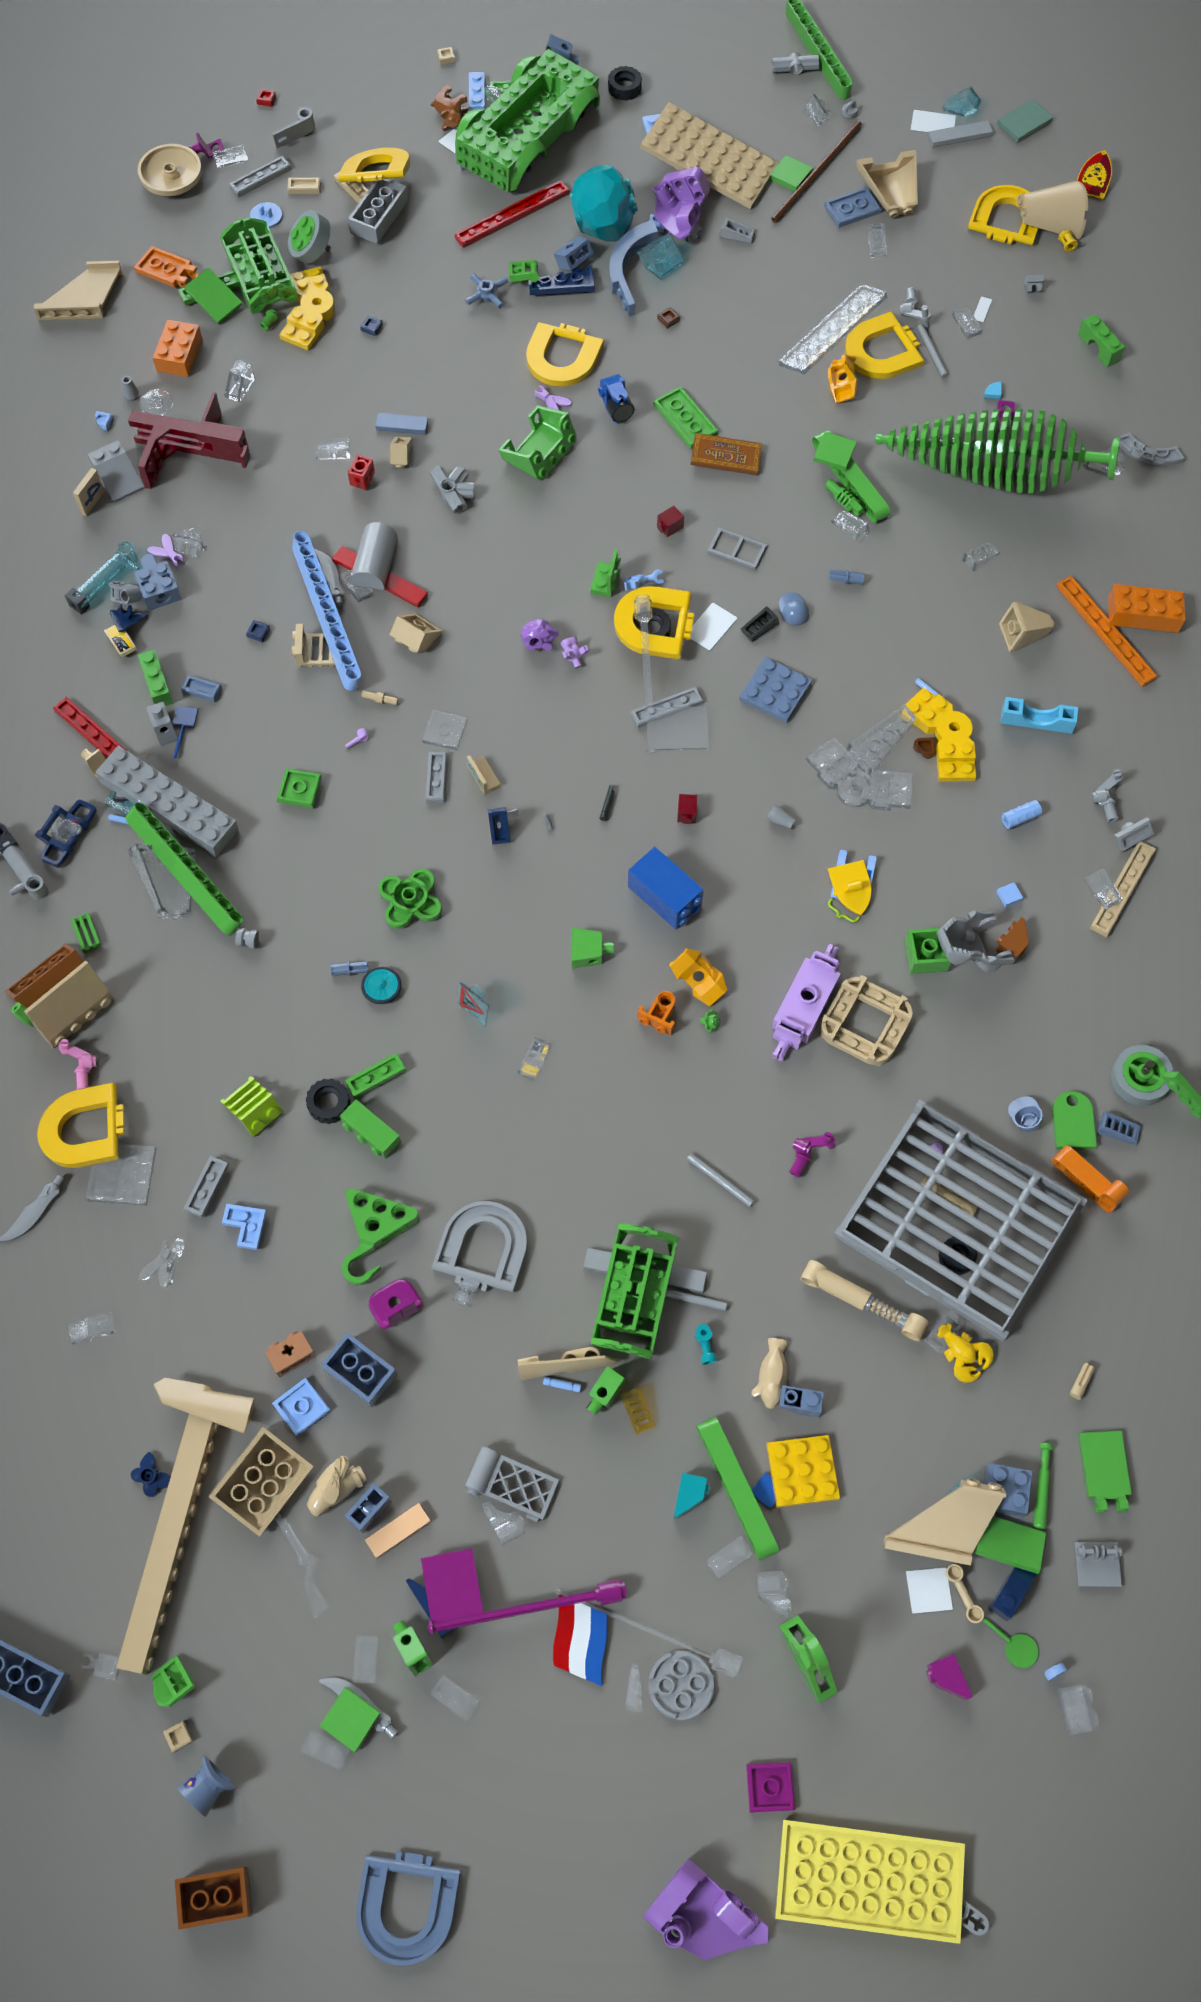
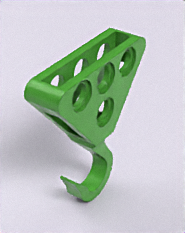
M351 1188L346 1191L345 1196L359 1235L360 1245L344 1259L342 1273L350 1284L361 1286L370 1282L373 1276L381 1270L380 1265L366 1272L361 1277H354L349 1273L350 1265L419 1222L417 1210L413 1207ZM361 1200L368 1201L365 1206H358ZM380 1206L387 1207L382 1213L376 1211ZM398 1212L405 1213V1216L401 1219L395 1217ZM373 1224L379 1225L376 1231H370L369 1228Z
M797 1615L780 1624L779 1628L818 1704L838 1694L827 1657L820 1643L801 1618ZM797 1626L802 1636L803 1644L800 1645L789 1631L790 1628ZM816 1670H818L820 1677L824 1679L829 1688L822 1693L814 1674Z

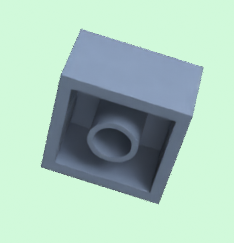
M989 1463L985 1467L983 1484L988 1485L990 1482L1000 1484L1001 1488H1004L1006 1492V1498L1002 1499L996 1513L1022 1518L1028 1514L1032 1471Z

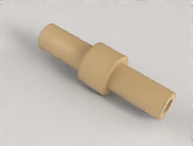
M362 691V698L375 700L376 703L383 704L384 702L393 705L398 703V698L386 696L385 693Z

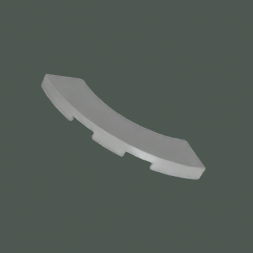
M1131 433L1119 436V448L1140 462L1168 466L1183 463L1185 460L1177 446L1152 449L1138 441Z

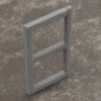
M719 527L707 552L756 569L767 544ZM720 533L739 539L732 555L713 549ZM743 541L762 547L754 564L735 557Z

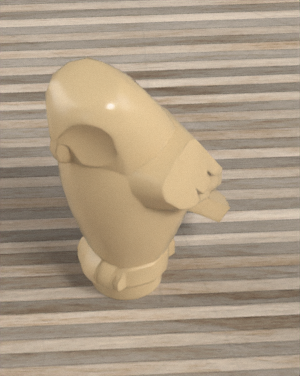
M342 1455L337 1458L317 1480V1486L312 1491L307 1502V1507L313 1516L318 1517L327 1512L329 1507L343 1501L356 1487H362V1483L367 1481L360 1466L348 1468L349 1459L347 1456Z

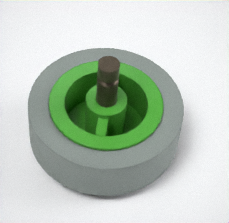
M313 210L306 211L300 215L289 234V253L303 263L309 264L317 260L324 250L329 252L331 246L328 245L331 228L328 219Z
M1135 1045L1125 1049L1116 1059L1111 1069V1082L1116 1093L1125 1101L1134 1105L1148 1106L1160 1101L1170 1088L1162 1077L1166 1072H1174L1168 1057L1160 1050L1148 1045Z

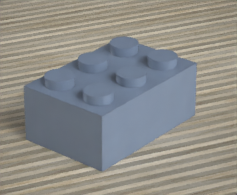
M348 1332L321 1364L322 1369L371 1408L398 1375L395 1368Z

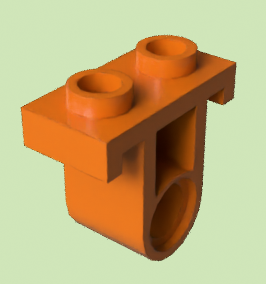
M669 991L660 992L648 1012L644 1011L643 1006L639 1007L637 1019L641 1024L645 1026L650 1025L656 1028L659 1033L671 1036L674 1031L675 1022L671 1020L668 1023V1020L675 1009V996ZM667 1001L670 1004L665 1006L661 1002Z

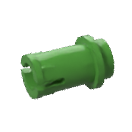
M273 309L267 310L266 316L259 323V326L264 331H267L272 323L277 321L278 313Z

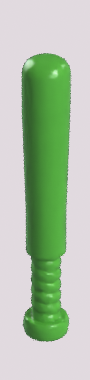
M1049 1443L1040 1444L1042 1459L1038 1473L1033 1526L1037 1529H1045L1047 1523L1050 1476L1048 1468L1050 1451L1053 1450V1445Z

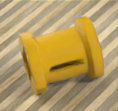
M1067 229L1059 234L1058 240L1063 243L1066 252L1076 249L1078 242L1072 237L1071 230Z

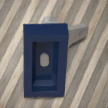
M506 807L488 809L492 845L510 842L508 821L519 815L517 809L508 812Z

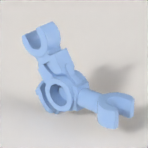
M655 570L651 575L627 577L624 583L625 590L631 588L638 589V587L644 586L648 582L661 584L664 580H658L657 575L663 573V571Z

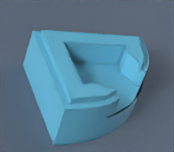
M1001 382L989 385L985 390L984 398L1000 399Z

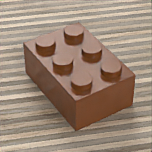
M248 1867L175 1879L178 1930L253 1916Z

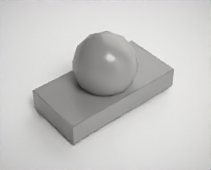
M1146 817L1137 823L1126 822L1122 826L1121 831L1115 834L1119 849L1123 852L1155 833L1151 820Z

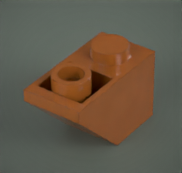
M1022 917L1018 922L1013 921L1008 928L1009 932L1006 935L1002 934L996 942L998 944L996 952L1001 953L1011 950L1012 957L1015 959L1013 964L1022 956L1029 944L1025 919Z

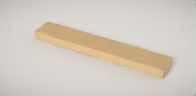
M1142 841L1137 843L1090 927L1091 930L1105 937L1108 936L1156 848Z

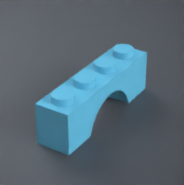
M1005 697L1001 710L1000 724L1072 734L1077 723L1078 707L1059 705L1049 710H1038L1028 706L1024 699Z

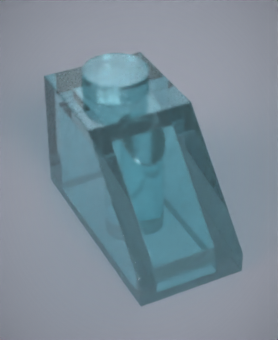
M972 86L948 97L942 109L945 112L966 117L978 111L982 100Z

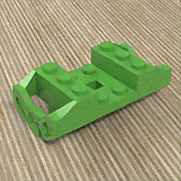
M250 217L240 218L220 234L231 269L235 271L241 285L243 297L252 314L259 313L266 305L281 300L287 302L299 300L297 290L266 221ZM237 239H240V242L233 244Z
M618 1224L590 1343L592 1346L652 1359L666 1291L674 1264L679 1240L678 1236L659 1230L654 1231L650 1227L643 1226L641 1228L632 1224ZM628 1234L640 1235L666 1242L669 1255L656 1253L654 1249L650 1248L643 1249L637 1245L630 1247L621 1244ZM633 1284L637 1285L635 1294H639V1296L628 1294V1292L632 1291ZM600 1327L649 1338L651 1341L643 1349L626 1343L622 1344L617 1341L602 1339Z

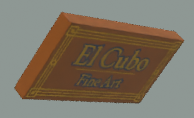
M695 433L690 465L757 475L762 443Z

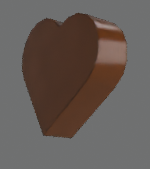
M934 737L916 739L913 744L914 751L921 753L926 759L932 758L936 751Z

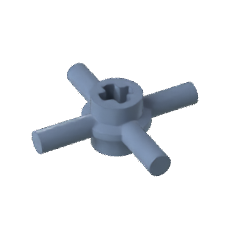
M472 273L470 279L478 288L477 293L465 299L466 304L470 305L481 299L483 302L492 301L501 309L504 304L497 298L496 289L508 283L507 277H503L493 283L488 279L481 281L475 273Z

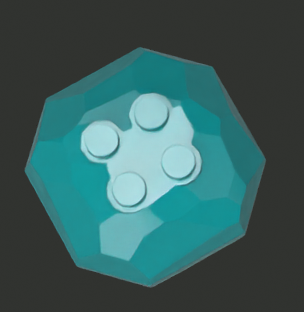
M598 165L587 170L575 180L573 191L570 193L575 220L580 232L603 241H616L624 236L633 222V215L638 211L630 179L624 178L612 165Z

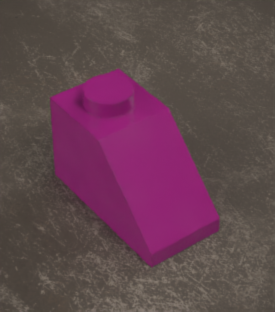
M954 1654L927 1665V1677L931 1684H935L936 1688L964 1700L973 1697Z

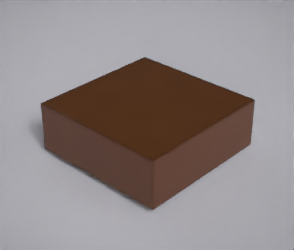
M669 307L657 314V319L668 329L680 321V316Z

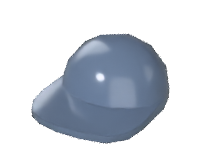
M788 592L780 598L779 609L787 623L800 625L808 619V608L801 596L794 592Z
M1029 1096L1021 1097L1012 1101L1008 1106L1011 1119L1021 1131L1032 1132L1041 1126L1043 1113L1034 1098Z

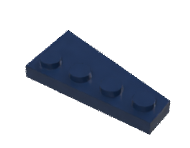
M592 265L586 266L584 270H579V268L572 269V272L567 274L559 272L554 277L549 275L539 277L537 282L529 280L530 295L594 291Z

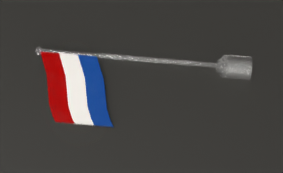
M557 1588L555 1591L556 1596L559 1597L570 1595L561 1591V1588ZM589 1602L559 1607L558 1623L553 1644L554 1666L602 1686V1662L607 1640V1615L710 1658L708 1663L712 1664L711 1669L734 1679L737 1677L743 1657L722 1648H718L717 1651L713 1650L712 1654Z

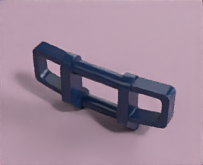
M79 799L69 812L58 805H54L52 813L42 828L35 833V836L46 844L40 855L43 862L56 868L61 867L72 853V848L84 830H87L97 810L94 805ZM80 807L90 810L85 820L74 816ZM58 816L73 825L75 824L72 822L77 820L80 825L75 829L66 844L47 835ZM52 848L63 852L57 861L47 858Z

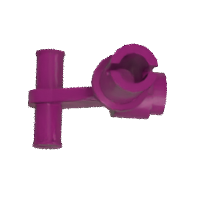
M825 1132L823 1136L797 1138L793 1144L797 1158L789 1173L800 1178L806 1164L810 1163L809 1154L812 1147L827 1146L829 1149H833L835 1146L834 1136L830 1132Z

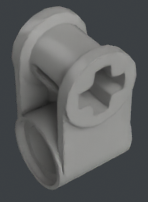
M112 581L109 583L112 592L110 601L129 604L140 601L142 598V592L136 585L127 584L123 581Z

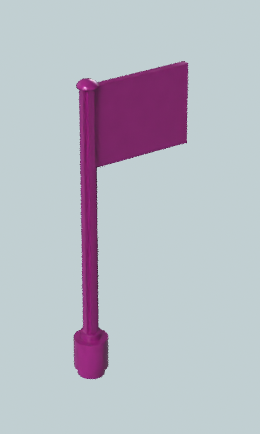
M472 1548L421 1558L431 1621L428 1623L430 1634L595 1600L596 1602L600 1601L602 1606L622 1602V1599L627 1598L624 1581H618L617 1579L597 1583V1588L594 1591L483 1612Z

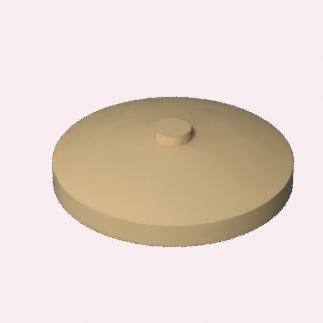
M180 144L157 146L145 153L138 164V175L141 184L151 193L161 196H175L189 191L198 183L202 174V166L198 155L189 147Z

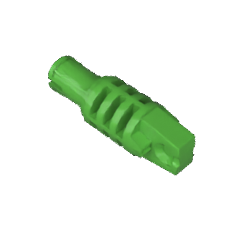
M829 479L826 482L825 488L834 495V499L845 510L852 512L857 517L863 514V507L853 494L846 488H841L833 479Z

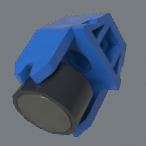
M619 374L601 379L598 392L603 399L609 416L617 424L626 422L634 414L635 408L625 390V379Z

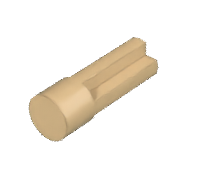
M1088 1363L1083 1364L1069 1393L1071 1397L1081 1400L1095 1367L1090 1366Z

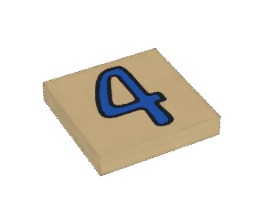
M93 468L89 470L73 492L81 514L86 517L105 492L98 472Z

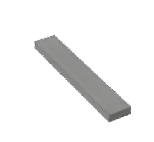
M587 1248L583 1269L607 1274L612 1253ZM673 1265L668 1286L703 1293L707 1272Z

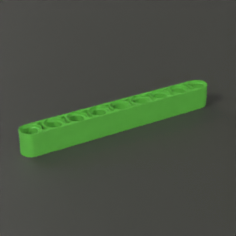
M786 0L785 14L810 54L819 56V68L836 95L840 99H848L851 96L852 79L802 1Z
M135 803L125 817L127 823L219 929L226 935H233L244 921L242 915L144 804Z

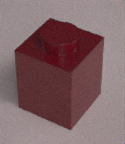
M675 506L657 515V528L667 537L684 527V516Z
M679 794L677 822H682L683 824L696 823L697 795Z

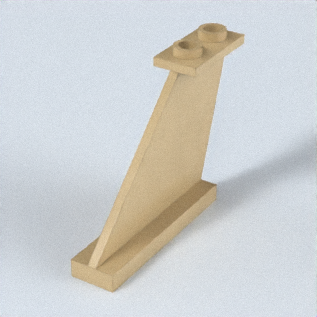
M86 262L88 268L86 271L45 302L34 304L37 319L103 318L102 307L118 275L123 274L120 262Z
M968 1478L967 1481L961 1480V1487L889 1535L885 1534L884 1547L885 1549L971 1566V1554L1002 1499L1006 1498V1492L997 1483L990 1482L986 1485L980 1484L979 1480Z

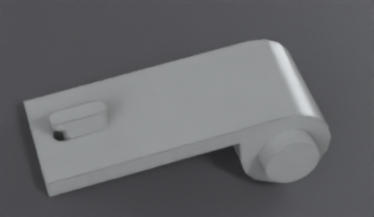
M300 108L297 111L298 121L272 133L276 148L314 131L315 122L310 108Z

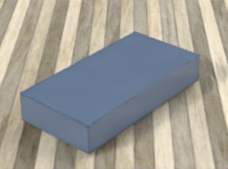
M188 675L181 691L182 693L215 702L222 687L220 684Z

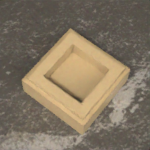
M452 47L437 50L441 65L456 62Z
M184 1720L163 1731L172 1753L194 1742Z

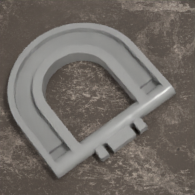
M480 1201L464 1206L448 1221L432 1269L456 1276L455 1284L460 1285L461 1279H464L462 1286L478 1290L480 1284H482V1292H486L487 1287L491 1286L513 1293L527 1251V1237L523 1223L511 1209L496 1202ZM489 1224L497 1227L503 1233L506 1240L495 1277L456 1266L466 1235L472 1228L478 1225Z

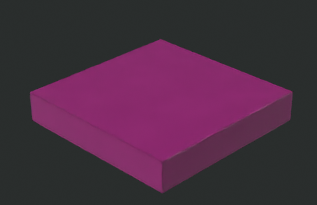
M791 1762L746 1764L749 1813L795 1810Z

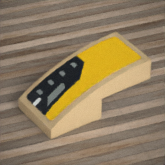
M115 625L104 630L107 638L121 658L137 650L126 631L118 632Z

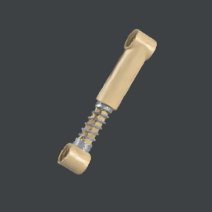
M809 1260L800 1277L805 1284L811 1287L820 1288L861 1311L863 1309L868 1312L872 1311L873 1314H878V1317L882 1316L883 1320L886 1318L888 1322H893V1325L897 1324V1327L902 1329V1334L914 1341L921 1340L929 1324L927 1319L918 1314L910 1313V1315H907L904 1312L900 1313L898 1309L895 1310L893 1309L894 1307L883 1304V1301L879 1302L878 1299H874V1296H871V1292L827 1270L823 1264L817 1261Z

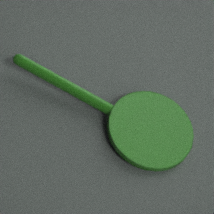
M983 1618L982 1621L1007 1641L1005 1653L1012 1665L1018 1668H1028L1036 1662L1038 1647L1031 1637L1025 1634H1016L1009 1638L988 1619Z

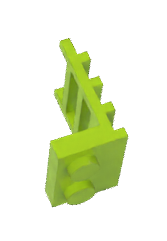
M250 1076L244 1085L227 1099H222L221 1103L242 1122L247 1131L254 1137L284 1111L273 1095Z

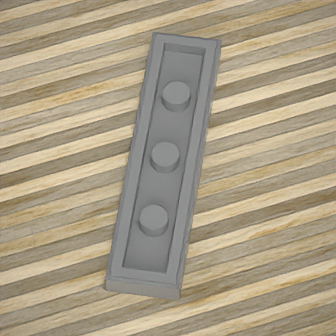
M982 121L929 131L928 137L932 147L989 137L992 136L993 131L989 121Z
M281 156L229 183L230 188L240 197L291 170V165Z
M693 687L631 711V716L637 728L699 706L703 704V699L698 689Z

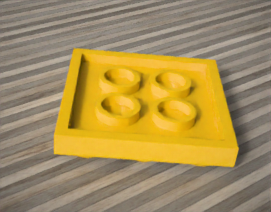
M829 1435L769 1442L766 1444L777 1508L840 1499Z

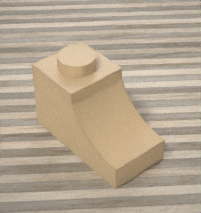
M395 437L390 443V464H395V467H405L410 462L412 438Z

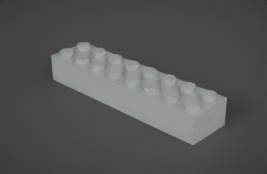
M119 745L95 772L99 783L125 797L132 804L137 802L144 804L160 822L214 857L221 853L239 831L236 820Z

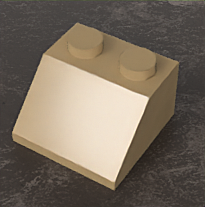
M416 613L397 616L389 635L394 637L396 642L408 646L410 651L418 653L426 651L441 635L442 630Z

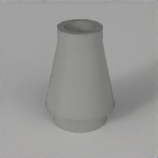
M124 376L122 378L123 396L129 401H134L138 398L139 390L130 376Z
M775 805L767 816L770 822L789 829L795 821L780 806L777 807Z

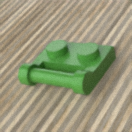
M534 259L509 262L510 282L521 283L524 280L537 282L539 280L537 272L538 262Z

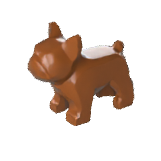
M447 85L439 91L434 101L430 104L431 107H435L436 111L440 113V117L444 118L443 131L448 127H458L462 119L461 115L469 111L467 106L462 105L468 102L467 96L460 94L452 99L447 94L452 91V88Z

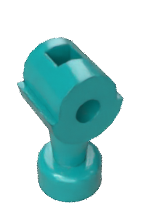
M706 1324L698 1325L694 1336L695 1341L701 1345L703 1355L700 1357L702 1365L713 1364L718 1361L716 1353L711 1351L712 1331H710L709 1326Z

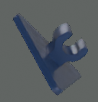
M122 604L119 605L118 610L109 611L118 632H123L147 618V613L132 612L133 608L131 605L128 606L126 611L123 609Z

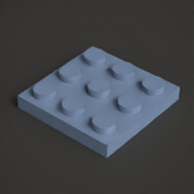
M764 657L741 693L739 700L787 723L811 685L812 679Z

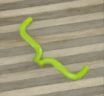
M831 898L828 901V906L837 913L836 917L839 919L844 917L852 923L860 919L859 916L852 920L846 915H840L839 911L831 906L833 899Z

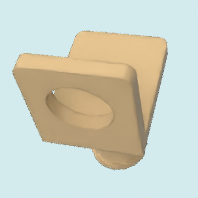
M85 749L82 751L81 757H83L93 775L97 777L95 772L106 759L99 749L95 752Z

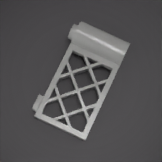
M481 1447L465 1487L470 1495L479 1497L480 1494L526 1513L525 1518L538 1522V1519L543 1520L559 1479L505 1457L492 1449ZM502 1462L511 1464L514 1473L503 1477L500 1471ZM524 1471L531 1473L533 1481L522 1485L518 1474ZM497 1474H499L500 1479L495 1480ZM516 1476L520 1487L508 1491L504 1480ZM544 1479L553 1482L551 1490L542 1494L537 1482ZM502 1481L506 1493L499 1496L491 1493L493 1484ZM535 1484L539 1495L528 1500L524 1488ZM521 1489L525 1501L516 1504L512 1501L510 1494ZM548 1495V1497H547V1499H546V1502H545L543 1496ZM541 1498L544 1506L541 1514L533 1511L529 1502Z

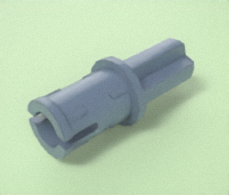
M831 569L829 579L842 581L845 584L849 582L862 585L864 573Z
M347 961V963L330 964L331 976L342 974L351 976L353 973H366L369 971L368 962L350 963V961Z

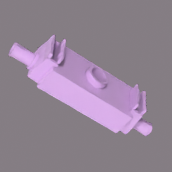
M829 944L824 954L815 951L811 959L805 958L773 1020L772 1028L775 1029L773 1038L779 1042L772 1054L774 1059H777L779 1055L778 1060L783 1061L789 1048L793 1047L798 1050L802 1042L808 1043L840 978L841 973L838 972L839 960L835 959L839 952L836 946L832 951L833 945ZM810 991L813 993L814 998L812 1000H804L801 997V993ZM781 1024H783V1025H785V1026H787V1027H789V1028H791V1029H794V1030L800 1032L801 1034H798V1033H796V1032H794V1031H792V1030H790V1029H788V1028H785V1027L781 1026Z

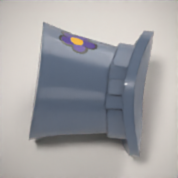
M204 1755L202 1757L203 1765L200 1767V1770L188 1780L178 1785L177 1789L194 1808L207 1817L220 1794L225 1790H233L236 1785Z

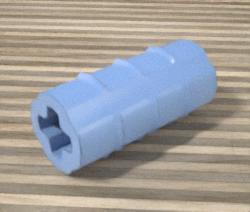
M1034 800L1003 813L1001 816L1002 822L1007 829H1010L1040 816L1042 809L1039 803Z

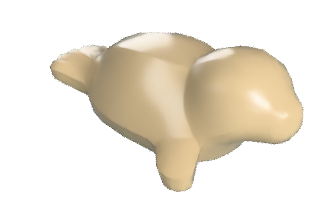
M777 1338L768 1339L769 1353L761 1364L759 1383L752 1390V1396L761 1395V1399L768 1409H773L780 1403L782 1385L786 1386L788 1380V1366L783 1354L787 1341Z

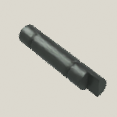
M609 785L599 817L602 821L607 819L615 793L612 790L614 785Z

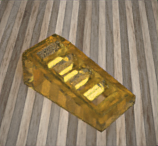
M636 1387L619 1394L635 1434L655 1427L641 1387ZM635 1395L638 1396V1399L628 1402L627 1398ZM641 1403V1407L631 1410L630 1406ZM644 1411V1415L634 1418V1414ZM644 1419L648 1420V1423L637 1426V1422Z

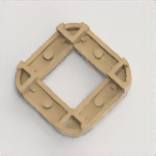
M860 975V977L846 979L823 1017L821 1037L830 1045L865 1063L881 1066L891 1058L905 1033L913 1015L912 1008L904 995L899 997L867 981L866 976ZM857 999L891 1016L875 1044L842 1027Z

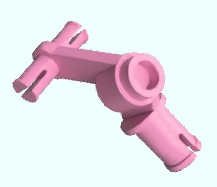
M62 1039L59 1044L60 1052L63 1055L68 1054L77 1058L79 1062L78 1067L74 1071L77 1090L89 1088L88 1074L92 1067H96L95 1055H91L71 1045L68 1040Z

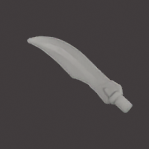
M314 549L332 598L335 600L336 606H342L344 591L340 586L337 568L328 555Z
M58 1175L53 1183L46 1184L37 1200L26 1206L14 1225L0 1237V1242L13 1240L30 1230L39 1220L50 1202L60 1194L59 1187L65 1179Z
M324 1678L319 1680V1683L329 1687L338 1695H340L344 1687H348L381 1711L354 1684L340 1678ZM382 1712L374 1724L376 1731L386 1732L391 1739L398 1734V1731L391 1725V1717Z

